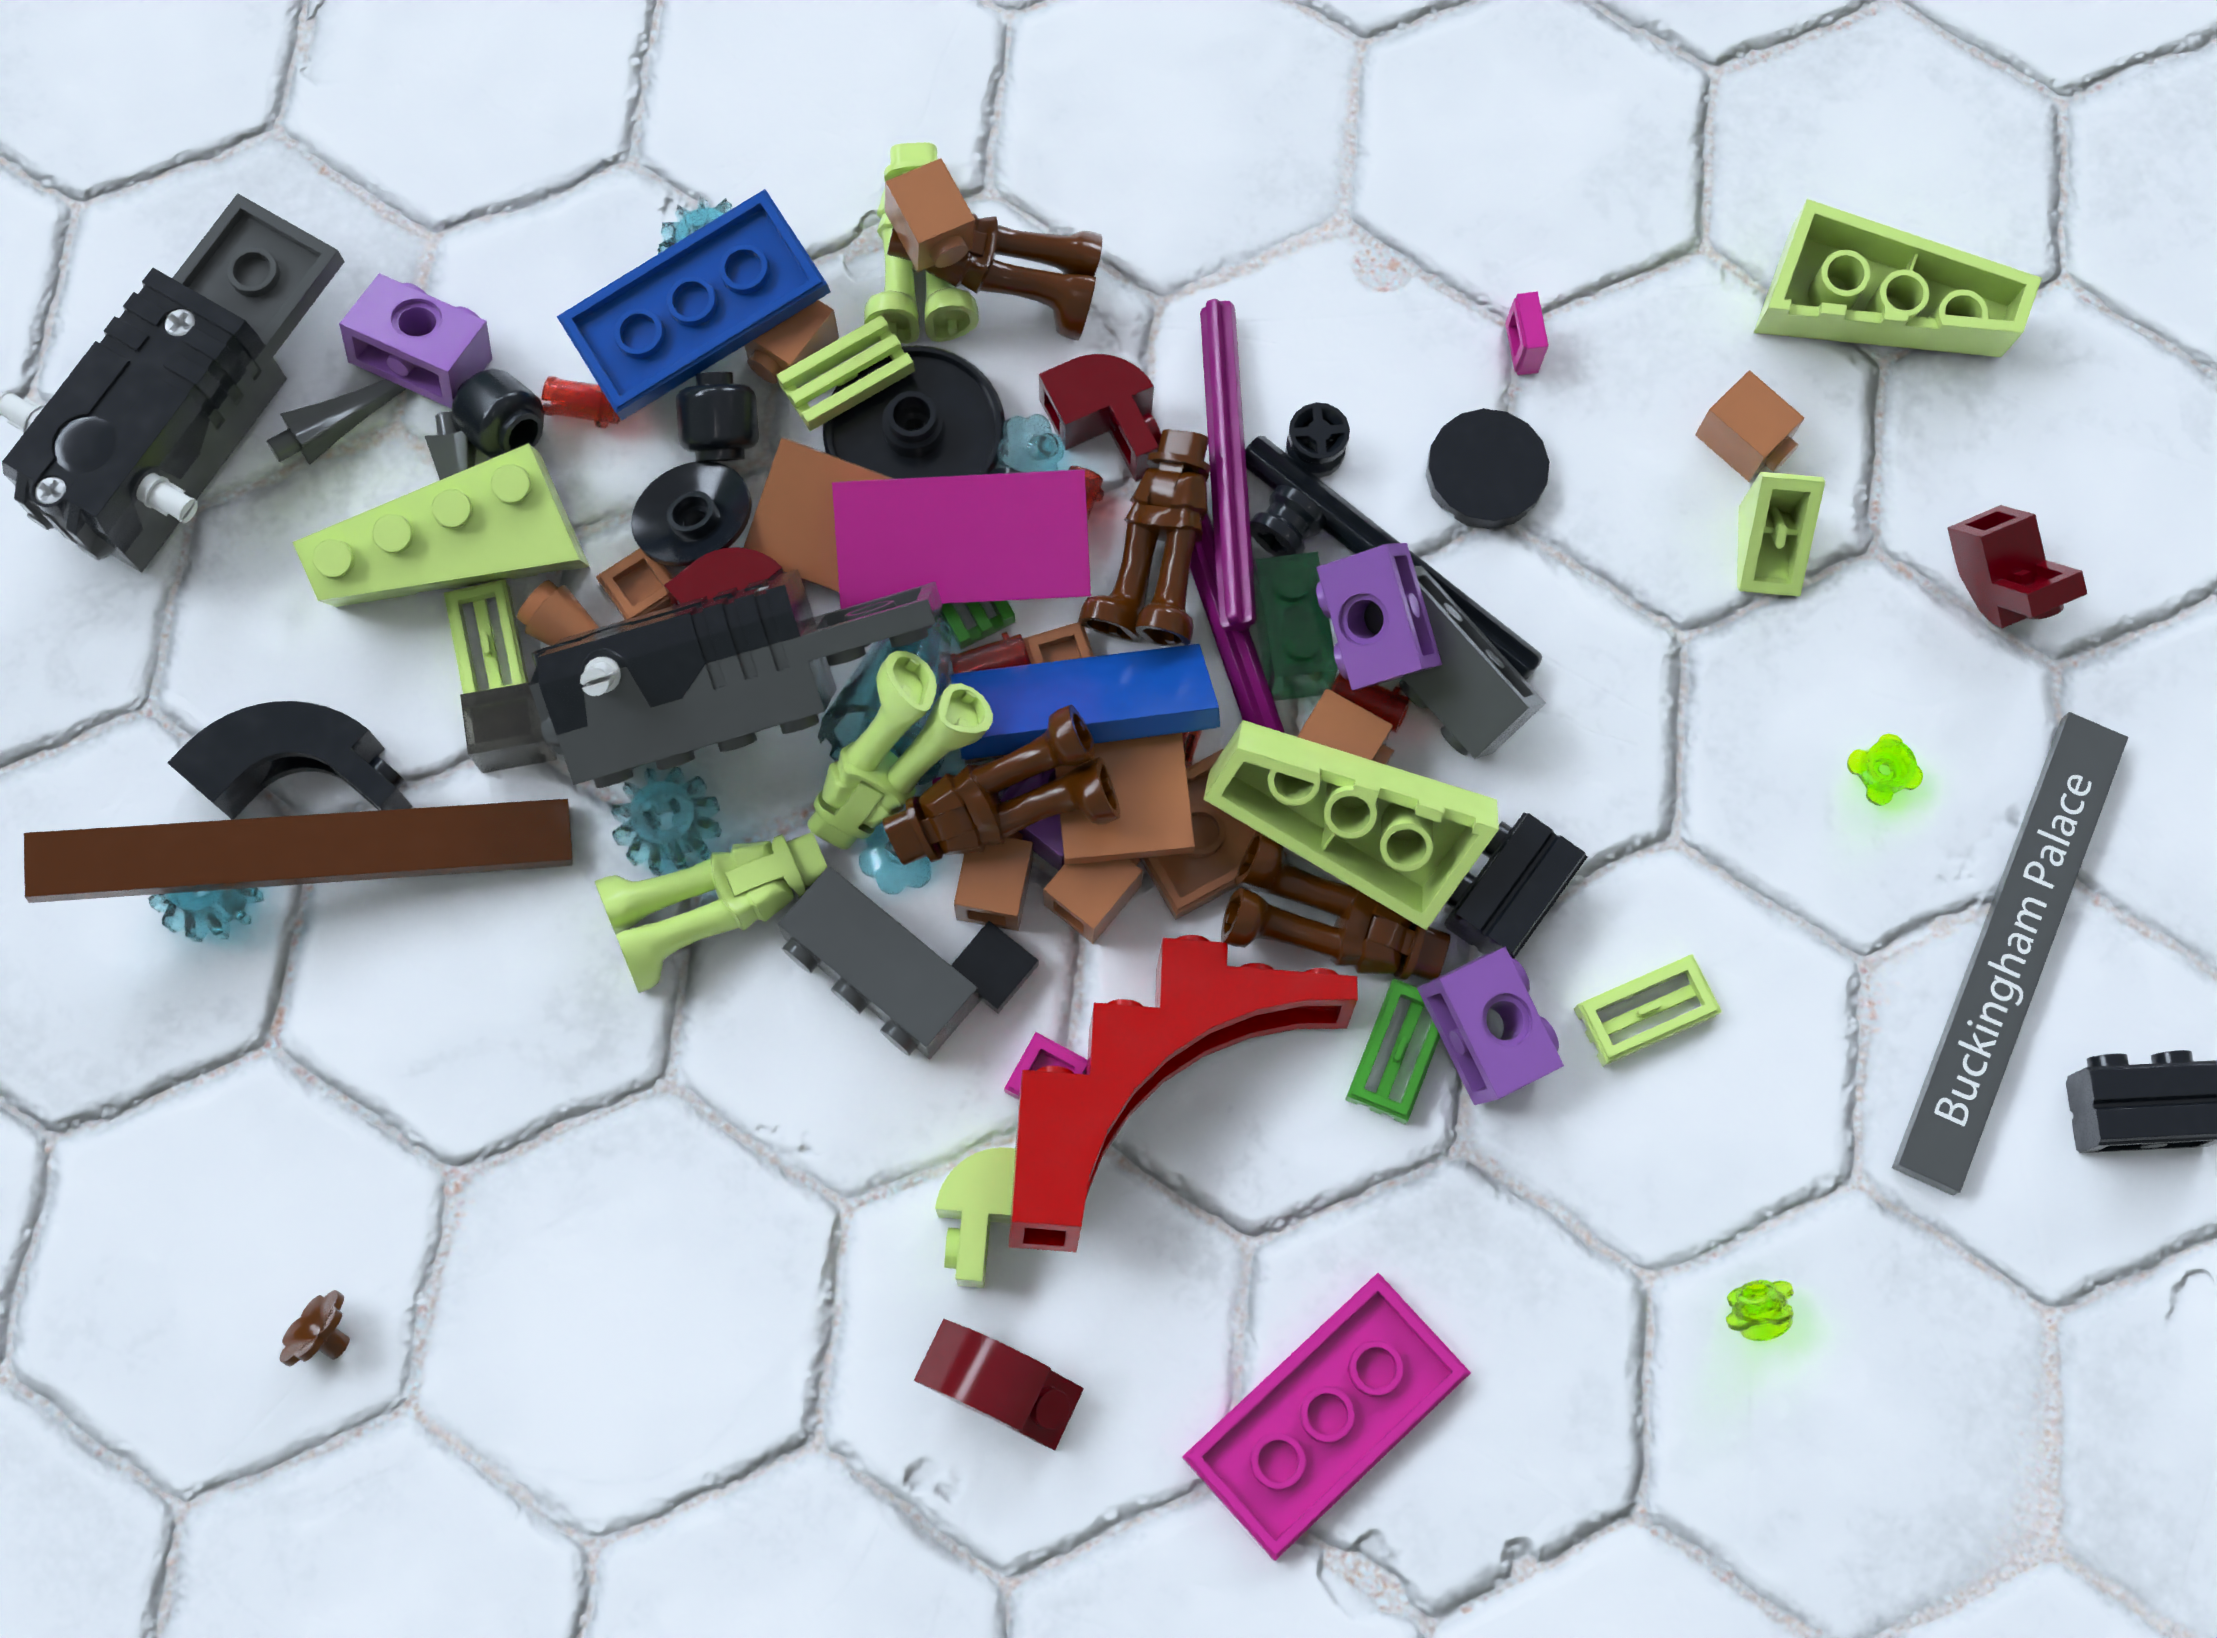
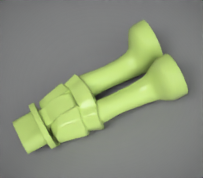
M921 142L901 143L892 146L890 149L891 164L884 170V180H890L937 160L936 145ZM884 188L877 210V216L881 219L877 232L884 245L885 288L884 292L872 295L867 301L864 308V324L882 315L888 323L892 335L895 334L901 343L909 344L916 342L920 334L914 270H912L913 263L909 260L887 255L893 226L885 213ZM926 271L924 318L927 337L937 342L949 341L966 335L976 328L979 322V313L976 300L971 293L958 289Z
M895 651L889 654L881 664L876 677L881 703L880 709L868 728L858 739L841 749L839 760L829 765L823 790L816 796L813 803L816 811L808 820L807 825L810 831L834 846L846 850L858 838L866 839L870 837L875 827L883 823L884 818L904 809L907 799L912 798L916 793V784L932 766L950 751L976 743L987 732L993 723V713L983 695L974 688L962 683L950 684L936 700L922 730L898 758L890 749L931 708L937 684L935 674L929 665L917 655L908 651Z
M813 832L787 842L781 834L774 837L772 843L770 841L733 844L730 852H712L710 859L689 868L655 878L629 881L618 875H613L594 882L638 993H641L659 983L663 961L666 957L699 940L737 928L744 931L757 919L766 922L794 899L792 889L799 899L806 892L805 888L810 887L824 872L827 864ZM716 890L718 896L716 901L665 920L632 928L651 913L686 899Z

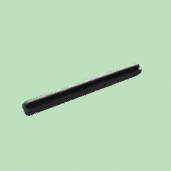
M1265 436L1256 437L1245 449L1246 468L1273 490L1277 486L1287 485L1308 496L1319 506L1325 515L1326 524L1323 529L1354 554L1384 544L1400 543ZM1410 551L1413 565L1422 566L1519 674L1527 680L1540 665L1542 660L1541 653Z

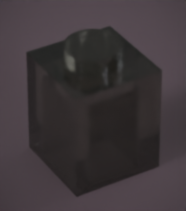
M530 682L460 694L468 755L481 773L557 760L556 751H554L552 746H548L543 738L541 719L529 687Z

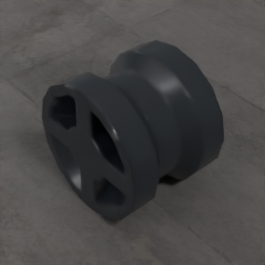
M1315 402L1304 405L1295 412L1290 421L1285 453L1317 478L1331 475L1339 469L1345 458L1346 446L1348 445L1350 426L1346 416L1338 408L1328 403ZM1308 441L1316 446V451L1308 445Z
M1280 485L1270 495L1269 508L1265 512L1255 514L1251 519V536L1274 557L1285 562L1294 563L1304 553L1305 540L1308 536L1319 534L1326 524V518L1319 506L1308 496L1293 487Z

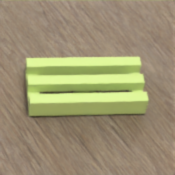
M880 315L776 374L780 387L809 431H812L915 372V367L909 354L902 350L901 342L895 334L892 335L888 323ZM890 356L893 360L811 408L807 402L835 386H842L856 378L858 373L882 359Z
M506 579L445 592L444 597L465 706L469 713L483 712L482 707L493 705L495 709L508 706L507 701L516 699L520 703L531 701L532 696L510 586ZM496 597L513 684L503 685L487 598ZM473 602L489 683V689L479 691L462 606V604Z
M1693 954L1581 1002L1574 1008L1578 1019H1582L1587 1028L1585 1033L1590 1043L1594 1042L1599 1052L1597 1057L1602 1067L1714 1018L1722 1012ZM1686 974L1690 982L1689 985L1608 1021L1601 1022L1597 1012ZM1695 997L1699 999L1702 1005L1615 1045L1612 1044L1609 1035Z

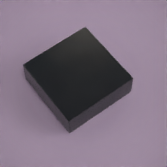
M988 921L951 966L978 987L981 1001L996 1013H999L1039 966V960L992 922Z

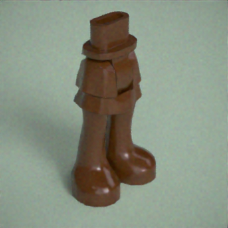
M972 214L975 218L973 249L969 250L961 260L953 265L938 268L934 265L925 269L928 273L955 287L963 285L976 294L980 291L1008 294L1047 305L1053 310L1056 332L1063 337L1079 341L1096 283L1094 275L1100 261L1103 236L1100 233L1084 230L1071 236L1019 231L998 225L997 216L978 218L976 214ZM893 228L887 255L911 261ZM995 255H1002L1042 263L1059 269L1063 274L1016 266L995 260L994 258Z
M1171 429L1162 431L1158 451L1148 454L1147 464L1151 468L1146 469L1136 491L1130 499L1133 506L1124 519L1127 522L1124 552L1113 591L1109 596L1098 595L1086 599L1081 607L1078 619L1082 626L1100 634L1130 642H1140L1142 636L1148 642L1163 647L1191 644L1194 624L1193 619L1186 613V596L1192 553L1195 543L1202 541V521L1208 512L1206 481L1209 478L1211 466L1204 461L1209 442L1207 436L1189 431ZM1158 540L1164 541L1165 547L1155 593L1151 603L1145 606L1156 544Z
M1071 704L1052 713L1048 719L1047 731L1032 742L994 761L979 766L968 764L957 775L945 774L921 796L907 799L906 810L884 818L883 826L900 862L903 865H907L926 856L931 862H936L942 859L943 854L956 855L983 852L985 845L1004 844L1006 837L1036 822L1063 812L1081 810L1094 824H1107L1119 819L1121 815L1117 795L1106 765L1100 757L1093 759L1095 755L1094 740L1080 713ZM1082 764L1049 783L1012 799L1000 802L997 792L1059 766Z
M1258 831L1254 833L1235 879V885L1243 888L1237 889L1232 894L1225 910L1221 929V942L1235 947L1246 948L1258 938L1275 940L1317 952L1330 958L1336 966H1353L1356 972L1360 974H1393L1396 978L1404 981L1411 974L1430 981L1440 976L1451 940L1450 934L1432 927H1428L1425 930L1350 885L1328 880L1297 868L1284 859V847ZM1249 890L1283 897L1338 917L1334 926L1273 906L1260 895Z

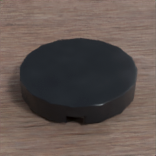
M1483 408L1461 413L1442 426L1430 446L1425 476L1433 499L1441 508L1444 505L1449 512L1455 514L1454 519L1467 526L1495 529L1515 524L1526 516L1529 510L1534 508L1546 488L1550 461L1543 440L1527 422L1506 411Z

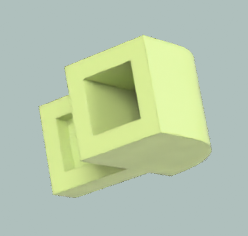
M990 1148L967 1157L949 1173L940 1188L935 1206L938 1217L961 1219L960 1228H948L944 1261L945 1268L956 1269L955 1280L958 1286L985 1288L991 1222L1010 1223L1015 1148Z

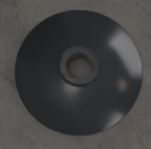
M700 461L677 466L663 473L650 483L637 500L631 520L634 539L643 553L655 562L668 566H689L707 553L729 548L740 537L750 518L752 509L751 494L739 473L727 465L711 461Z

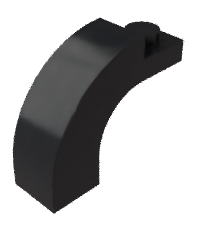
M275 701L261 703L227 714L198 732L167 762L231 820H234L263 789L274 781L290 774L312 771L330 774L343 780L377 810L410 809L413 807L398 790L405 780L379 757L385 748L371 731L357 720L340 711L309 702Z

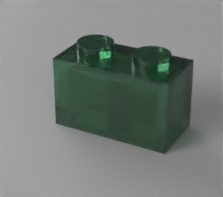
M1318 552L1255 559L1253 571L1257 614L1256 624L1264 674L1274 701L1320 696L1326 688L1332 690L1338 671L1334 657L1330 621L1323 614L1316 594V586L1320 582L1316 568L1320 566Z

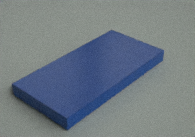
M764 189L556 317L622 421L826 296L831 291L767 190Z
M1200 643L950 674L951 684L962 683L974 688L983 695L993 713V723L982 738L976 743L960 748L961 759L965 760L1007 755L1023 747L1047 731L1048 719L1052 713L1071 704L1085 721L1095 744L1220 727L1219 705Z

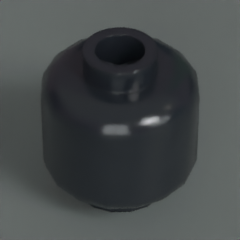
M492 368L476 373L461 384L452 402L451 419L457 432L462 431L471 444L492 459L528 443L535 447L543 434L544 408L540 398L507 371Z
M733 372L696 374V386L686 387L677 394L676 410L679 443L685 450L695 452L696 462L745 459V450L757 444L759 430L756 395L749 386L734 384Z

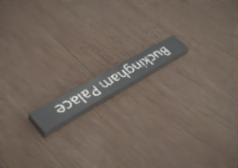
M2071 712L2061 719L1892 1169L1948 1194L1955 1195L1961 1192L2129 738L2128 736Z

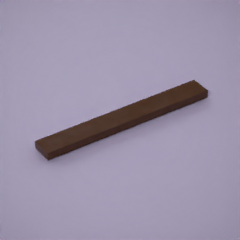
M568 799L24 833L25 898L28 903L573 865Z

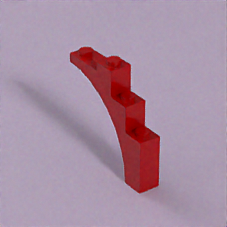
M1183 935L1176 939L1163 938L1156 967L1155 1007H1146L1137 1001L1129 999H1117L1108 1003L1094 1002L1089 1027L1086 1074H1074L1072 1070L1061 1066H1044L1036 1071L1022 1070L1008 1248L1077 1253L1086 1198L1102 1157L1127 1119L1164 1082L1204 1056L1250 1038L1296 1029H1347L1358 1000V976L1339 975L1334 970L1327 968H1313L1304 972L1274 970L1273 967L1263 963H1248L1240 967L1227 966V943L1213 942L1199 935Z

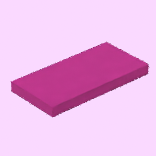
M1085 469L832 482L840 609L931 582H936L942 604L1091 596Z
M1377 1273L1181 1458L1269 1557L1276 1561L1468 1377L1471 1372L1390 1284Z

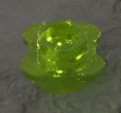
M1894 734L1882 735L1871 748L1866 751L1861 749L1854 750L1847 759L1849 772L1859 776L1867 788L1866 798L1874 805H1887L1892 800L1893 794L1903 789L1914 790L1923 780V772L1917 766L1914 753L1903 743L1900 737ZM1880 765H1887L1890 768V774H1882L1879 769Z
M1755 1280L1732 1290L1727 1295L1728 1304L1732 1307V1312L1726 1317L1728 1327L1731 1330L1740 1331L1744 1338L1752 1341H1767L1786 1333L1792 1326V1317L1794 1316L1792 1306L1788 1304V1299L1794 1295L1791 1283L1781 1280L1774 1282Z

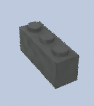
M1414 566L1442 665L1402 677V680L1399 682L1400 688L1415 705L1422 709L1428 707L1443 723L1440 729L1443 737L1460 754H1470L1474 759L1493 754L1546 702L1422 566ZM1370 602L1365 610L1364 620L1367 628L1375 635L1381 630L1384 618L1380 607L1376 603Z
M830 865L777 923L784 939L788 941L782 947L785 954L809 974L817 967L836 981L831 991L857 1014L860 1015L867 1007L883 1020L885 1025L880 1029V1032L894 1046L908 1056L917 1049L930 1060L980 1002L977 986Z

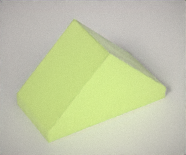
M1770 472L1759 473L1739 505L1737 588L1739 591L1789 596L1801 595L1825 486L1823 477Z

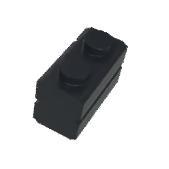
M1525 812L1513 828L1504 821H1501L1499 830L1482 852V854L1490 858L1477 877L1468 872L1446 902L1453 907L1444 923L1446 928L1469 945L1477 947L1478 951L1484 955L1506 946L1510 956L1515 958L1588 857L1583 850L1563 836L1556 835L1553 829L1530 813Z
M2175 1050L2153 1054L2150 1056L2152 1064L2129 1065L2128 1055L2123 1053L2104 1054L2087 1058V1067L2067 1076L2066 1080L2069 1108L2073 1113L2072 1127L2076 1150L2080 1154L2196 1148L2217 1144V1060L2194 1061L2192 1051Z

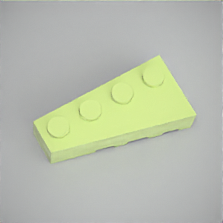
M1807 199L1791 226L1753 333L2002 357L2023 334L2042 278Z
M529 443L292 542L317 600L334 607L415 595L425 591L473 586L476 583L501 579L536 576L539 573L590 567L543 458Z
M1242 720L1210 769L1203 799L1425 930L1431 925L1499 830L1497 799Z

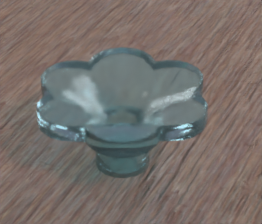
M1033 414L1027 418L1013 416L1005 421L1002 428L1004 439L1001 440L997 447L998 461L1002 466L1022 472L1058 470L1057 463L1063 458L1065 447L1062 439L1052 433L1050 422L1044 415Z
M883 823L875 827L873 834L866 838L868 847L859 856V866L866 876L876 878L881 891L887 894H898L906 886L920 888L931 879V861L927 856L907 865H903L900 862L896 852L892 851L893 846L885 832Z

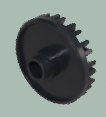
M901 346L902 350L908 353L913 360L915 372L823 424V442L826 453L894 479L990 474L993 469L1000 468L1002 455L1005 456L1006 454L1005 442L1007 439L1004 410L992 383L983 372L965 358L950 351L931 346ZM888 356L861 371L856 378L842 386H836L832 395L893 360Z

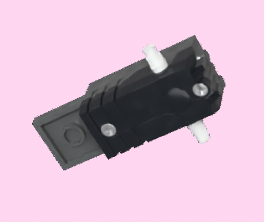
M237 193L173 278L152 267L142 280L143 288L138 294L135 292L131 294L122 306L124 312L120 318L114 316L103 331L105 334L103 340L100 343L97 341L93 343L45 406L38 405L26 397L23 400L10 390L0 394V416L8 419L7 423L23 432L21 438L3 459L2 469L3 475L15 486L14 500L27 512L26 516L45 530L57 529L65 538L78 544L77 546L82 551L98 561L107 558L111 554L142 573L180 522L187 523L192 519L198 508V501H196L287 380L273 357L344 264L339 251Z
M797 569L780 574L772 581H768L766 578L749 583L741 590H738L736 587L719 592L711 599H707V596L562 638L554 645L531 653L536 669L529 687L541 719L543 738L548 746H552L554 751L564 756L573 785L593 779L596 788H603L632 778L634 776L632 769L640 765L655 761L658 770L670 769L695 759L693 751L717 743L720 752H727L757 741L755 733L767 728L780 725L782 734H788L818 724L820 722L818 714L826 711L837 690L830 666L843 664L866 655L865 647L880 640L889 638L891 647H900L927 638L929 636L927 629L937 623L943 605L936 582H931L814 617Z

